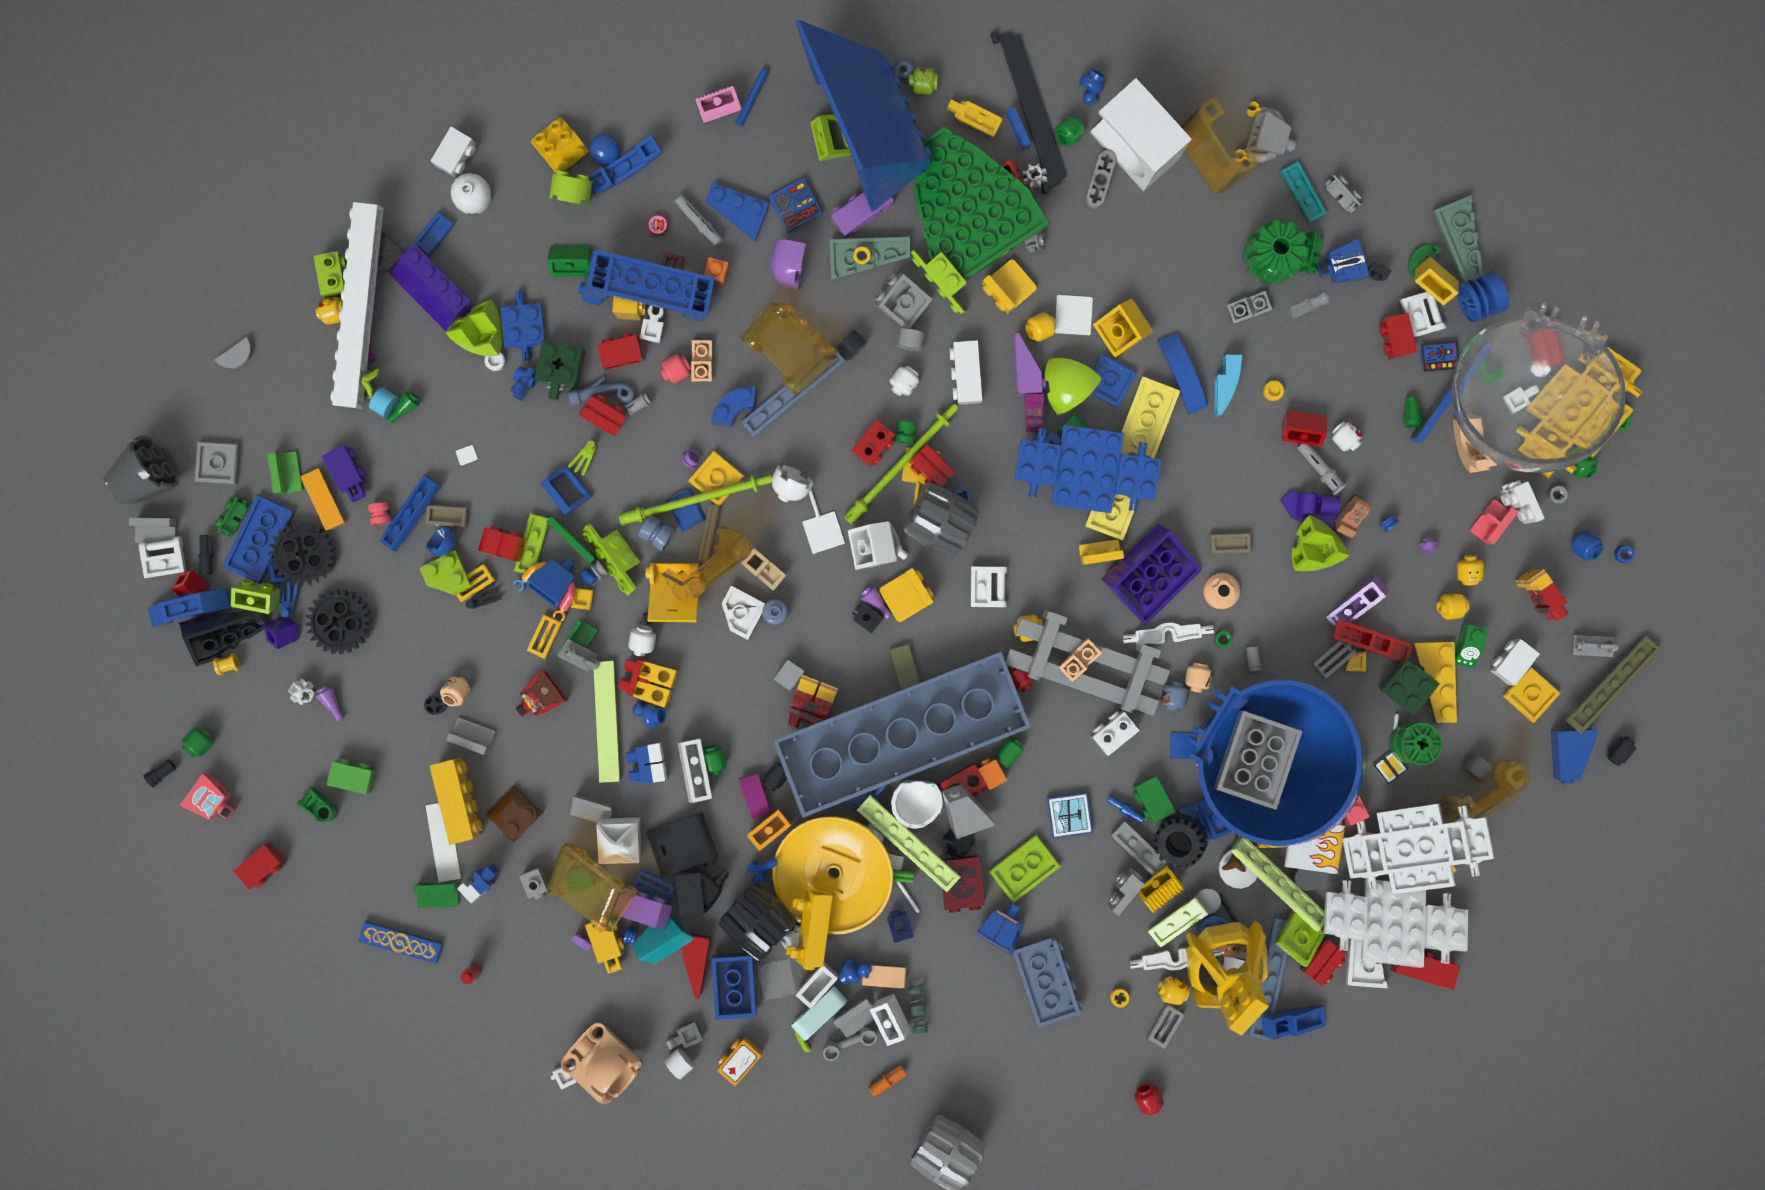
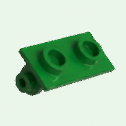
M1317 231L1306 233L1308 240L1305 242V246L1309 248V253L1299 272L1307 271V274L1314 275L1317 271L1320 257L1313 255L1314 253H1321L1323 243L1322 235L1317 234Z
M237 495L234 498L230 497L224 507L227 509L224 516L220 515L215 522V526H217L216 532L219 533L221 529L223 530V535L227 537L233 535L240 523L233 518L237 516L242 519L249 508L247 506L249 502L244 499L238 501Z

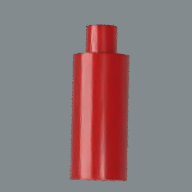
M471 964L462 971L460 975L461 981L465 984H471L481 975V967L478 964Z

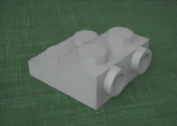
M893 274L887 281L889 286L886 290H881L876 295L875 300L877 301L874 305L901 327L910 329L932 301V298L904 274Z
M1131 867L1129 870L1121 871L1115 878L1117 882L1114 885L1120 891L1118 893L1114 892L1108 900L1110 902L1108 906L1118 916L1145 885L1141 881L1143 877Z

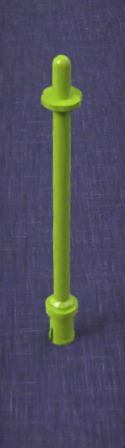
M952 404L942 416L938 413L936 414L938 420L863 499L856 500L854 502L855 505L843 515L846 521L853 525L863 512L866 513L868 511V504L943 425L946 427L950 426L947 421L958 410V405Z
M752 474L749 481L646 509L639 506L635 510L619 513V520L622 526L637 521L641 523L650 515L753 488L755 492H758L757 486L772 483L773 475L755 479Z

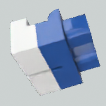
M662 742L639 746L635 750L626 752L627 763L638 762L639 767L637 770L629 771L630 782H641V784L668 780L665 762L646 765L647 763L664 760Z
M490 864L484 870L481 868L474 872V882L468 880L457 889L470 903H473L495 884L493 879L500 872L493 864Z

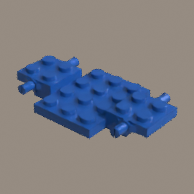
M1064 424L1060 444L1045 441L1047 428H1043L1042 433V428L1040 427L1037 439L1031 441L1020 439L1015 480L1025 481L1030 484L1028 496L1032 497L1033 494V497H1037L1038 485H1054L1051 505L1105 513L1112 512L1114 494L1130 498L1128 509L1130 511H1137L1138 499L1156 500L1162 460L1150 458L1146 455L1148 443L1139 442L1138 454L1121 453L1124 433Z

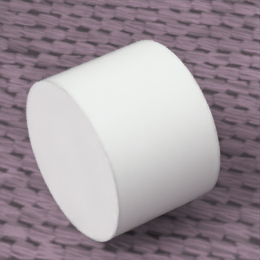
M677 1048L664 1060L671 1073L680 1080L694 1068L692 1060L680 1048Z

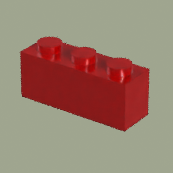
M1424 951V967L1418 968L1391 964L1390 970L1400 975L1454 990L1460 966L1455 964V960L1450 958L1449 964L1441 963V959L1435 957L1436 954Z

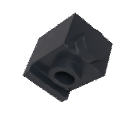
M859 604L852 612L854 615L853 620L871 634L884 619L866 604L863 606ZM867 613L870 615L869 621L863 620L862 617L864 614Z

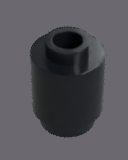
M1619 736L1607 751L1606 758L1620 767L1635 752L1637 748L1634 745L1636 743L1628 736L1624 738Z
M775 762L763 776L764 780L762 783L773 792L776 789H780L787 780L781 762Z

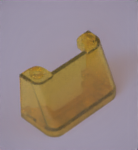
M723 525L716 531L719 535L718 542L713 544L717 554L688 576L683 570L675 573L671 569L662 573V577L675 597L684 603L693 601L743 562L751 553V544L745 535Z
M564 843L559 851L547 885L549 888L548 892L556 898L560 897L591 921L593 923L592 927L597 931L611 932L638 890L631 885L625 887V884L619 878H614L589 859V855L586 854L587 851L582 847Z

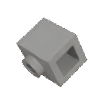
M542 866L519 876L528 899L534 897L536 900L547 895L546 891L550 889Z

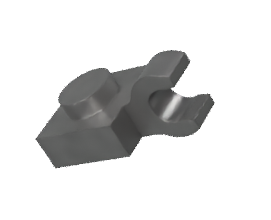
M696 1021L676 1030L678 1035L667 1039L666 1044L669 1049L683 1044L684 1049L703 1041Z

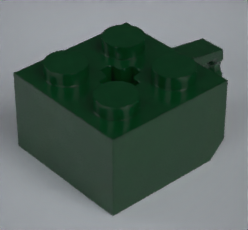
M542 340L535 380L546 383V388H550L549 399L558 401L560 391H564L565 387L578 389L585 350L582 347ZM560 361L564 363V366L556 367Z

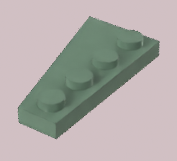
M1472 195L1433 211L1461 282H1467L1470 279L1477 280L1478 276L1483 275L1481 255L1477 244L1478 235L1474 224L1475 215L1471 204L1473 202Z

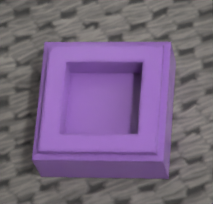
M580 931L571 939V941L586 951H589L592 947L589 937Z

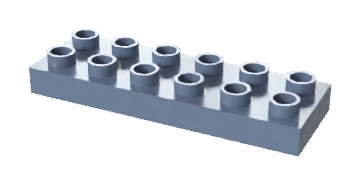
M999 652L773 740V744L800 814L804 818L1029 729L1031 726L1002 652Z

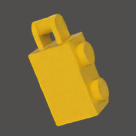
M610 914L588 922L585 927L598 964L604 962L608 974L622 970L623 967L619 956L624 953L625 944L622 937H618L616 930H619L616 919H612ZM614 958L616 963L610 965L609 960Z

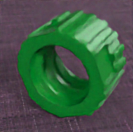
M1221 630L1216 632L1213 640L1217 647L1227 648L1232 644L1233 636L1229 632ZM1221 635H1226L1227 637L1225 644L1219 642Z

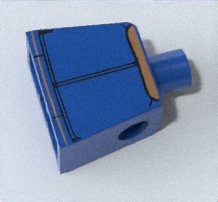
M1011 903L1005 913L995 909L976 932V935L1007 954L1012 955L1024 924L1016 920L1021 908Z

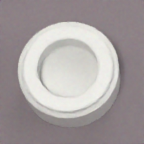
M501 352L497 356H485V365L490 370L500 371L505 367L506 358Z

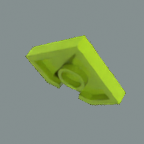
M456 550L419 568L426 585L430 588L455 596L472 587Z

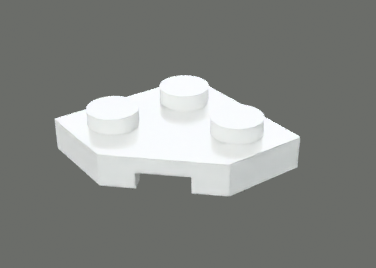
M733 586L728 590L722 606L730 631L748 640L762 615L765 603Z

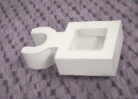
M650 306L648 308L650 319L643 320L640 339L660 343L664 323L659 322V319L663 317L664 310L660 308L659 314L654 315L653 306Z

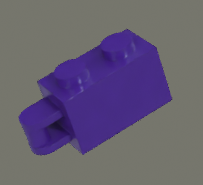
M342 445L322 455L339 492L347 493L353 503L366 497L362 487L363 484L367 483L364 478L366 473L362 466H358L355 460L357 455L352 448ZM357 488L358 492L353 494L352 490Z

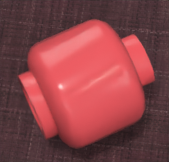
M675 354L662 361L663 369L660 372L665 381L669 379L671 383L675 384L687 378L691 368L684 356L681 357L679 354Z

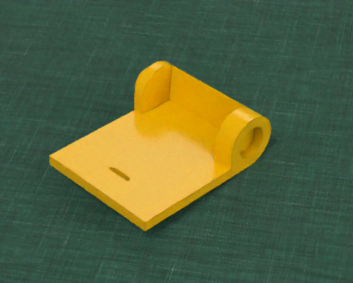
M650 563V566L646 567V579L650 580L648 622H697L699 563Z

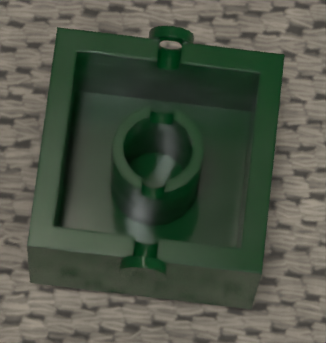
M1403 656L1379 688L1384 694L1415 716L1440 683L1424 671L1425 668L1420 664L1416 665Z

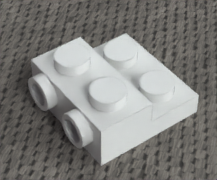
M1518 480L1502 486L1503 490L1500 491L1502 503L1508 508H1517V517L1523 524L1545 519L1529 482L1521 483Z

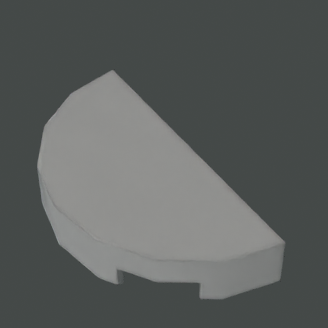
M248 337L244 338L214 359V361L227 369H238L244 366L250 360L252 348L250 339Z

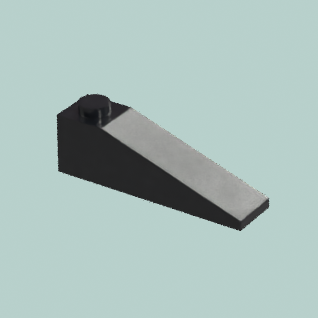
M249 610L199 616L179 624L183 640L195 666H199L213 661L214 658H220L221 654L229 648H236L237 643L245 638L250 639L264 630V624L268 623L265 613Z

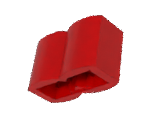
M491 525L490 529L484 527L478 551L520 562L526 539L520 537L521 533L509 530L508 534L503 533V528Z

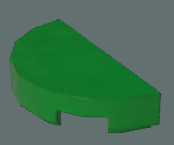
M1425 245L1412 253L1409 258L1408 269L1414 280L1415 269L1427 258L1435 259L1442 248L1436 245Z

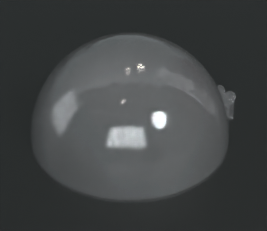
M1544 302L1538 313L1531 311V308L1527 307L1524 316L1501 320L1475 335L1464 347L1456 362L1451 386L1454 414L1462 433L1470 444L1490 461L1502 467L1526 473H1547L1562 470L1591 456L1614 433L1622 418L1626 401L1623 374L1613 354L1605 346L1608 336L1596 334L1600 323L1596 321L1591 328V332L1584 330L1588 318L1583 317L1579 327L1556 320L1560 309L1558 307L1553 309L1551 317L1545 316L1543 314L1547 309V304Z

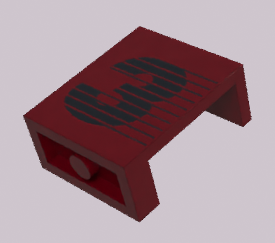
M979 855L942 859L961 876L948 892L942 888L944 909L949 910V913L960 912L961 908L969 907V910H979L981 906H985Z

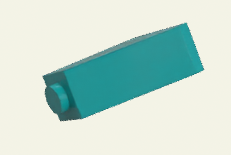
M670 914L666 930L648 926L632 948L636 951V957L643 963L647 961L655 965L690 943L694 937L676 916Z

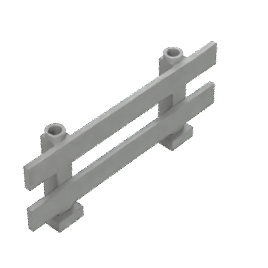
M1044 610L1042 616L1046 619L1044 626L1020 618L1015 634L1038 641L1033 657L1009 649L1005 661L1006 665L1028 672L1027 677L1039 681L1040 677L1121 704V709L1132 713L1134 709L1154 716L1159 700L1141 695V691L1146 679L1164 686L1166 684L1170 670L1151 664L1153 657L1159 658L1161 650L1138 642L1135 650L1139 651V655L1136 659L1096 645L1102 651V654L1094 660L1095 662L1131 674L1127 688L1124 689L1081 674L1072 682L1059 669L1058 665L1047 662L1052 647L1072 653L1084 641L1058 631L1060 624H1066L1067 617Z

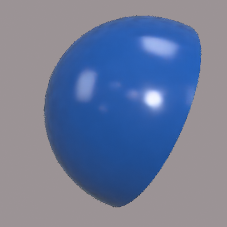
M1272 680L1252 685L1242 691L1231 686L1227 697L1215 690L1214 696L1222 699L1224 702L1219 707L1217 704L1208 701L1207 706L1217 711L1208 729L1204 731L1195 725L1192 728L1194 732L1203 736L1202 739L1198 742L1191 736L1186 738L1188 742L1196 746L1190 757L1198 761L1201 788L1215 816L1240 837L1270 846L1299 845L1315 840L1335 828L1354 806L1362 788L1365 772V756L1362 741L1353 720L1346 710L1324 691L1298 681ZM1239 711H1245L1302 731L1276 810L1213 789Z

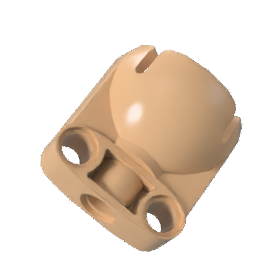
M595 1023L589 1027L561 1061L562 1070L568 1073L601 1104H608L612 1101L613 1097L617 1098L636 1078L638 1069L642 1065L638 1056L609 1027L601 1023ZM603 1029V1036L597 1038L598 1030ZM575 1060L576 1066L573 1070H570L569 1065Z

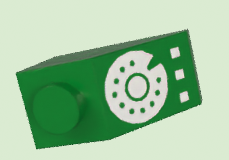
M1470 624L1461 625L1455 651V664L1474 668L1484 650L1489 629Z

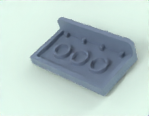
M1054 936L1016 948L1013 953L1038 1028L1076 1015L1079 1017L1081 1016L1080 1010H1083L1080 998H1075L1073 992L1077 990L1073 978L1069 979L1067 974L1070 971L1067 959L1063 960L1061 952H1064L1061 941H1056Z

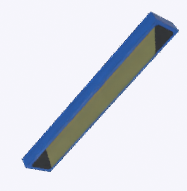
M1483 339L1476 342L1460 365V368L1457 369L1423 418L1421 426L1416 428L1409 438L1415 443L1425 440L1473 371L1477 362L1491 345L1489 341Z

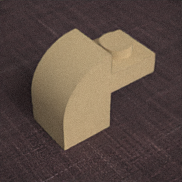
M755 548L741 563L773 591L787 576Z

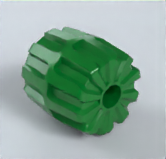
M1274 219L1259 226L1252 232L1245 244V251L1242 255L1243 262H1246L1248 266L1246 272L1250 277L1255 276L1260 279L1259 283L1266 285L1269 283L1279 284L1291 279L1299 272L1308 257L1309 248L1305 246V242L1308 240L1306 233L1297 230L1298 224L1293 221L1282 223L1281 219Z

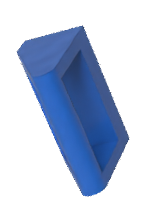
M568 465L540 483L566 516H569L593 497ZM564 473L583 496V498L571 506L553 485V482Z

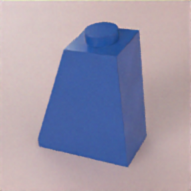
M1575 729L1551 731L1554 779L1561 780L1562 784L1574 783V780L1582 778L1598 735V729H1586L1582 734Z

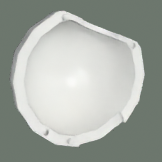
M905 780L893 792L891 799L892 812L897 821L905 827L914 829L925 827L933 822L941 812L943 805L942 794L937 785L930 781Z

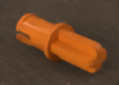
M900 1065L887 1075L883 1074L881 1079L868 1087L871 1094L877 1097V1095L888 1088L892 1089V1085L903 1079L907 1072Z

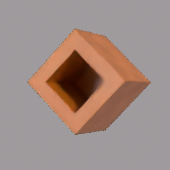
M709 257L704 275L714 277L715 284L725 286L730 269L729 263Z
M988 757L979 762L981 766L977 768L989 790L1008 781L995 758L991 760Z

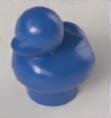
M1092 69L1090 73L1083 74L1079 80L1080 87L1084 86L1088 89L1083 94V101L1087 105L1098 102L1099 99L1096 97V94L1101 93L1104 89L1103 81L1105 76L1095 69Z
M639 701L633 706V714L637 717H643L644 725L649 728L657 727L659 724L664 723L666 719L665 709L653 703L644 705L642 701Z
M848 958L843 961L841 969L838 971V976L846 985L850 982L859 983L862 980V976L867 979L869 978L872 967L868 962H862L858 966L854 958Z

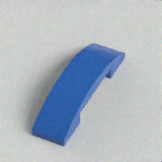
M653 135L636 144V148L606 167H600L588 175L590 176L589 181H593L592 189L596 195L635 175L663 153Z
M1175 333L1158 340L1157 342L1162 354L1167 359L1182 394L1181 398L1188 414L1207 407L1197 374L1178 335Z

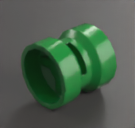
M898 421V434L895 436V441L904 444H914V432L917 429V424Z

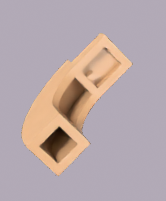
M1473 415L1454 418L1453 428L1456 446L1466 470L1473 473L1490 470L1491 466H1497L1496 457L1488 454L1483 446L1479 418Z

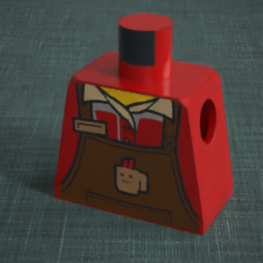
M542 670L519 693L524 701L515 708L522 717L530 711L535 716H539L566 703L568 700L547 671Z

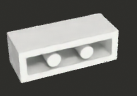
M978 340L953 342V348H949L950 360H954L955 367L951 368L952 380H956V388H953V400H957V405L982 403Z
M701 739L677 743L689 803L712 799Z

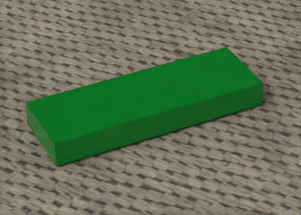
M550 517L546 521L589 564H594L598 560L558 519Z

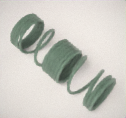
M912 987L907 989L908 994L922 996L921 999L909 1002L919 1003L909 1007L910 1015H926L925 1004L917 1002L924 998L922 994H919L923 992V988ZM925 1015L922 1016V1017H920V1018L912 1019V1020H911V1021H923V1022H925V1023L927 1024L926 1021H924V1020H919V1019L925 1017ZM926 1024L912 1027V1033H927L928 1027Z

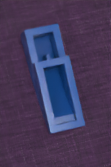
M1324 1006L1295 1008L1262 1016L1263 1036L1275 1040L1289 1034L1298 1036L1326 1026Z

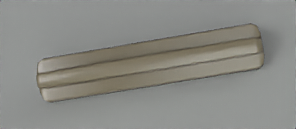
M710 504L708 507L698 561L702 563H708L710 559L720 507L715 504Z

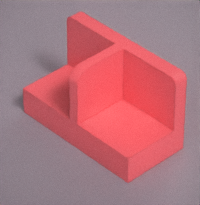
M1494 499L1472 525L1470 532L1487 545L1495 544L1518 514V511L1512 507L1506 508Z

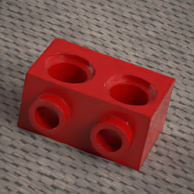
M975 763L939 782L943 791L953 785H962L970 794L973 793L974 796L985 790L983 787L986 786ZM971 775L978 777V783L975 786L967 784V779Z

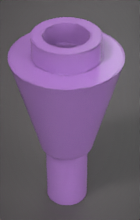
M869 585L862 590L861 600L878 610L885 619L892 615L884 606L876 586L871 587Z
M326 685L318 689V694L315 697L329 711L331 710L336 721L343 719L344 716L338 708L339 705L334 687L329 688Z

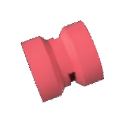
M388 502L368 505L369 512L373 513L370 518L371 525L391 523V517L386 512L389 509Z

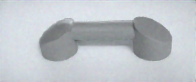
M864 1027L860 1030L859 1034L837 1043L834 1041L827 1042L823 1047V1056L828 1061H834L839 1057V1050L858 1042L871 1046L877 1040L876 1032L872 1028Z

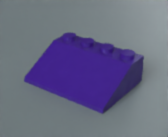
M1158 523L1101 580L1140 622L1146 625L1202 569L1170 530Z

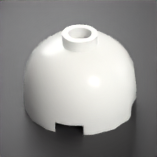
M462 174L451 185L450 194L452 202L465 214H479L486 210L491 203V187L484 178L477 174Z
M777 465L772 478V487L780 500L789 502V500L798 501L807 496L813 486V481L810 477L806 480L800 475L801 471L793 467L783 465L781 468Z

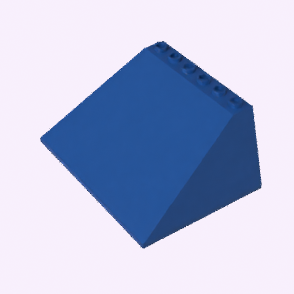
M797 20L795 23L811 73L817 85L821 84L853 157L863 193L868 201L871 212H873L930 166L929 158H932L928 146H923L922 140H924L920 128L916 130L914 125L916 118L913 111L909 112L906 107L909 103L905 93L901 94L898 89L901 87L897 75L893 77L891 73L893 66L890 59H885L883 52Z

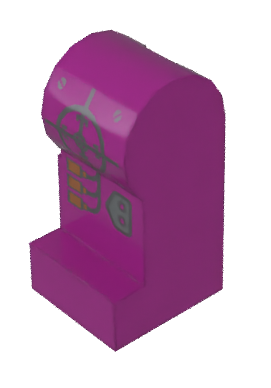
M1025 394V432H1038L1039 427L1042 428L1044 394Z

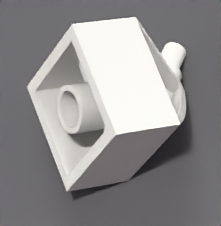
M889 521L868 524L848 530L855 570L895 562L898 556L904 560L908 556V553L902 549L898 535Z
M640 817L599 819L596 825L598 864L639 863L642 857Z

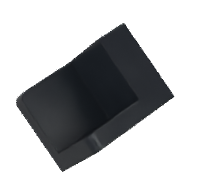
M951 828L942 838L945 853L959 858H963L975 843L973 834L956 839Z

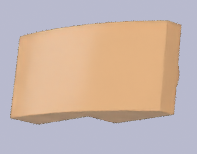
M692 340V381H712V340Z
M1087 637L1061 663L1059 669L1073 682L1087 670L1088 665L1102 654V651Z
M871 965L872 971L869 974V978L862 977V985L905 988L907 968Z

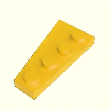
M1454 642L1412 643L1416 651L1418 664L1425 668L1424 671L1440 683L1428 699L1434 722L1456 723Z

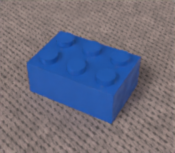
M747 952L713 954L711 960L715 1020L756 1017L757 997L754 958Z

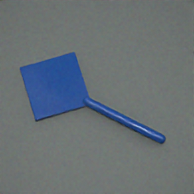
M1217 711L1214 712L1199 728L1203 730L1214 719L1215 715L1217 714ZM1170 733V759H1193L1190 757V754L1194 752L1196 746L1188 742L1186 738L1191 736L1196 739L1198 733Z

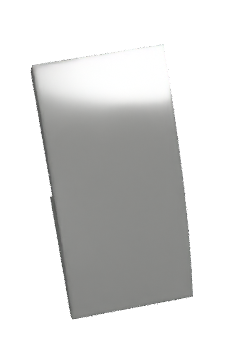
M1266 291L1227 305L1234 324L1272 311Z

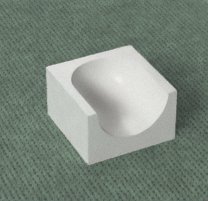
M1137 78L1099 111L1098 114L1103 120L1090 132L1105 150L1115 154L1116 162L1143 191L1180 159L1192 140Z

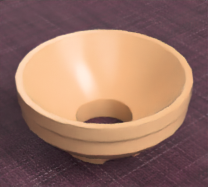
M1216 573L1206 580L1203 587V595L1210 606L1216 609H1227L1237 602L1240 596V586L1233 576L1227 573ZM1221 585H1226L1229 588V594L1225 597L1220 596L1218 593V588Z

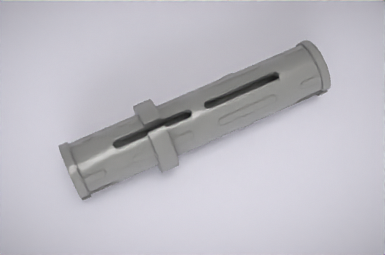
M684 194L675 200L674 203L699 229L698 232L704 235L714 247H717L724 238L713 228V224L701 215Z

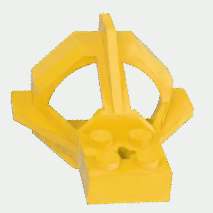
M1255 921L1247 928L1239 922L1206 927L1198 937L1189 932L1186 935L1189 947L1186 949L1188 977L1192 987H1194L1192 993L1197 1006L1201 1008H1221L1229 1029L1242 1036L1269 1007L1261 989L1262 982L1269 974L1267 946L1265 944L1266 935L1261 924ZM1227 944L1246 945V961L1238 969L1230 968L1226 971L1211 951ZM1201 963L1205 966L1218 987L1207 985L1199 980Z

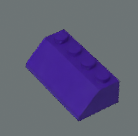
M415 243L400 256L391 273V276L445 331L459 317H464L475 306L463 291Z

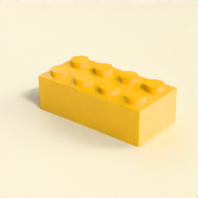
M460 757L430 765L449 845L471 840L482 835L483 826L481 820L477 818L478 806L476 800L472 798L473 786L472 782L467 778L468 766L466 761H463V758Z

